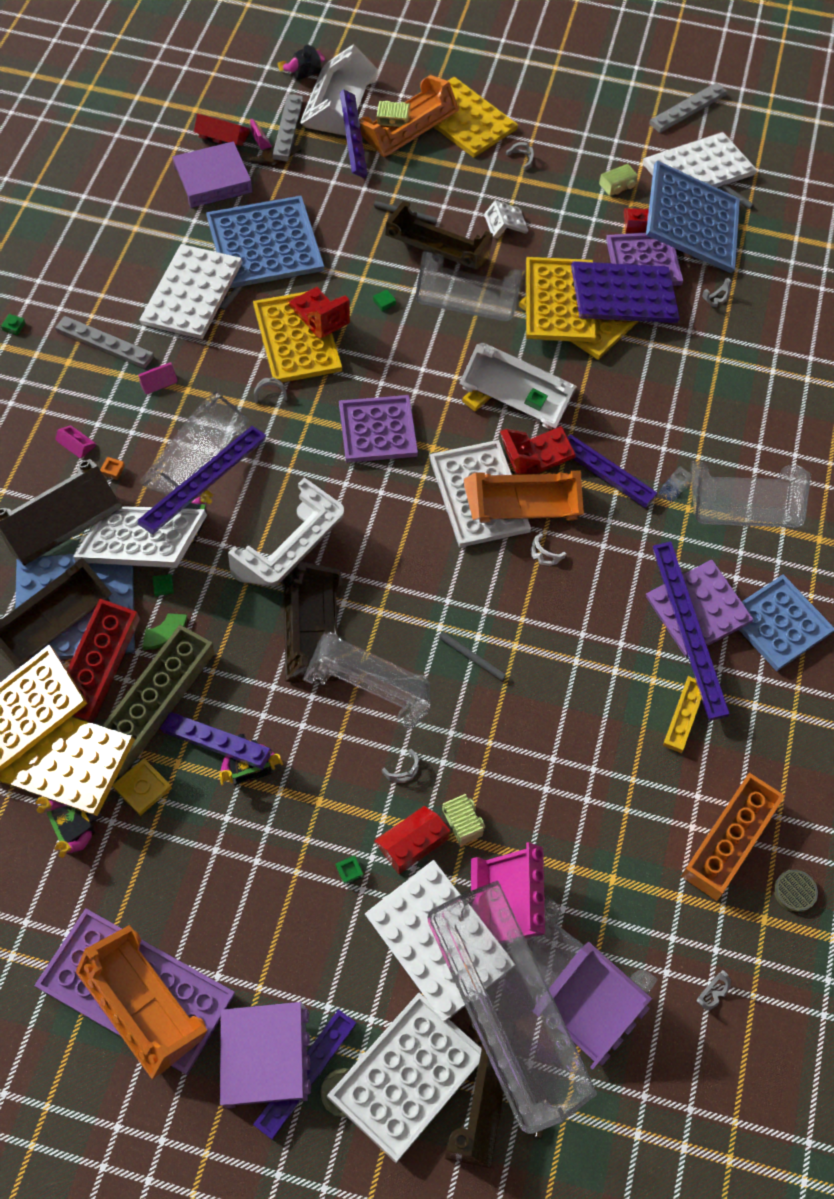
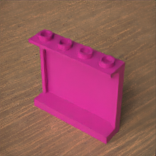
M530 842L526 843V849L493 859L484 860L479 857L471 859V909L499 945L545 934L543 847Z

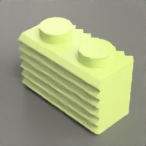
M379 101L377 124L401 127L410 120V104L405 102L391 103L390 101Z
M628 163L601 174L599 184L611 197V195L619 194L624 190L635 187L638 175Z
M466 794L443 803L442 810L460 846L483 836L484 822L481 817L476 816L474 812L476 810L475 804L472 799L467 798Z

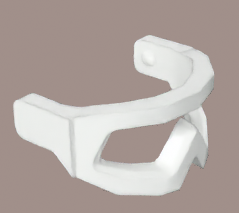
M542 533L534 538L531 555L533 559L538 558L539 564L551 566L565 558L567 554L565 552L553 554L541 547L539 540L543 537ZM535 546L541 553L535 552ZM542 553L552 557L553 561L544 560Z

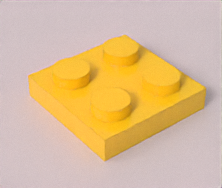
M145 758L112 785L113 789L140 816L172 789L171 785Z

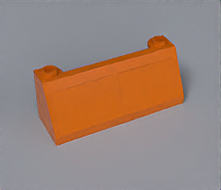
M429 75L420 84L421 92L405 102L410 104L411 115L409 122L401 127L382 126L377 124V120L372 122L369 117L364 116L359 119L361 135L381 156H388L459 111L449 81Z
M571 471V474L560 472L558 474L485 475V472H476L464 478V487L472 519L479 520V523H489L491 520L531 518H566L567 521L577 520V517L584 515L581 471Z
M128 925L85 948L76 969V974L151 1079H154L199 1044L208 1030L201 1018L196 1016L189 1018L140 952L141 937L138 932Z

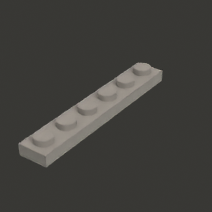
M714 83L650 119L649 124L660 133L724 97L727 91L718 83Z
M287 94L273 151L274 160L289 161L303 96Z
M66 316L55 327L57 333L143 369L154 358L153 352Z

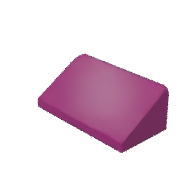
M250 119L251 132L259 148L262 150L272 147L262 128L253 119Z
M171 362L138 375L140 385L145 394L178 382Z
M71 425L57 430L56 441L79 458L84 457L96 446L94 441Z

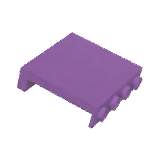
M234 142L172 156L174 169L178 171L191 208L252 193L251 179Z
M588 942L578 951L531 1012L537 1018L543 1013L594 1061L590 1067L594 1069L598 1063L602 1066L611 1055L607 1052L611 1048L616 1050L623 1042L621 1035L624 1032L628 1035L637 1025L634 1022L636 1017L638 1016L642 1019L650 1008L647 1004L652 998Z
M301 1002L221 1010V1106L227 1109L243 1104L297 1099L308 1101V1094L311 1093V1083L307 1079V1070H310V1057L307 1055L306 1047L310 1045L309 1032H306V1023L309 1022V1011Z

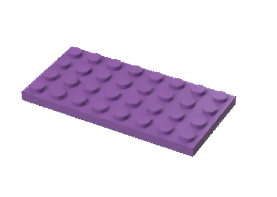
M85 908L34 986L121 1037L76 974V969L85 948L122 928ZM141 940L140 952L189 1018L192 1016L201 1018L208 1030L199 1044L171 1065V1067L188 1075L219 1023L221 1010L227 1009L235 996V992Z

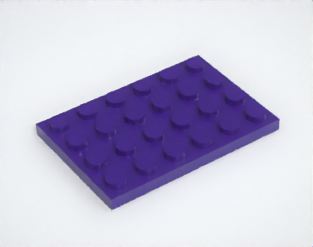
M572 262L571 269L580 318L678 323L680 318L669 267Z

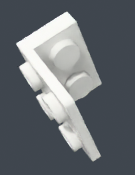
M495 200L484 213L490 232L493 233V238L498 239L506 228L525 234L528 232L522 211L516 206L514 207Z

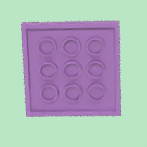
M646 233L607 235L606 242L611 263L666 266L670 270L672 285H682L683 278L675 248L646 236Z
M409 395L339 401L346 463L418 456Z
M713 560L683 574L706 646L753 622V618ZM663 584L646 593V598L686 658L688 655Z

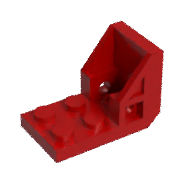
M315 287L289 301V306L317 338H323L350 323V299L346 295L330 301L318 287Z
M562 426L532 439H529L526 432L511 429L500 431L505 451L517 475L538 474L576 458Z

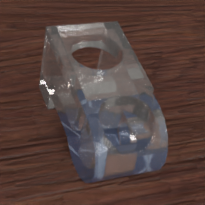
M679 466L662 486L659 494L668 501L673 502L678 494L691 484L693 475Z

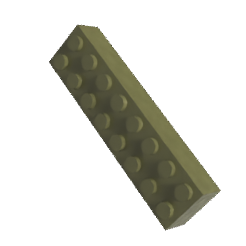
M179 625L102 727L132 736L135 739L117 775L118 778H121L128 772L162 726L169 713L173 711L213 657L215 651L211 641Z

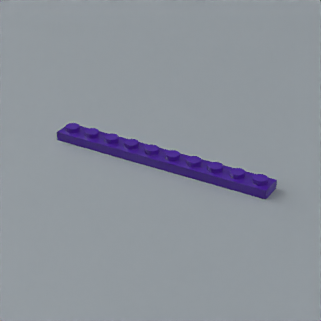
M251 426L141 516L137 524L152 535L265 441L266 435L254 426Z
M672 542L654 545L653 552L708 719L712 721L728 717L729 711Z

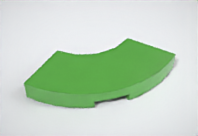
M168 613L161 625L153 629H145L143 650L163 647L179 625L186 626L187 615Z

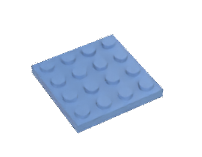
M784 574L742 601L753 618V622L739 629V631L776 671L834 632V627Z

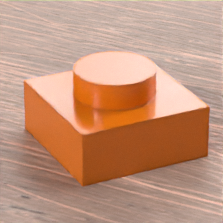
M107 457L100 471L103 476L118 480L125 467V463Z

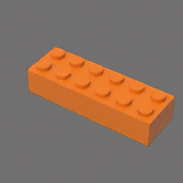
M748 773L681 877L718 901L785 795L751 773Z

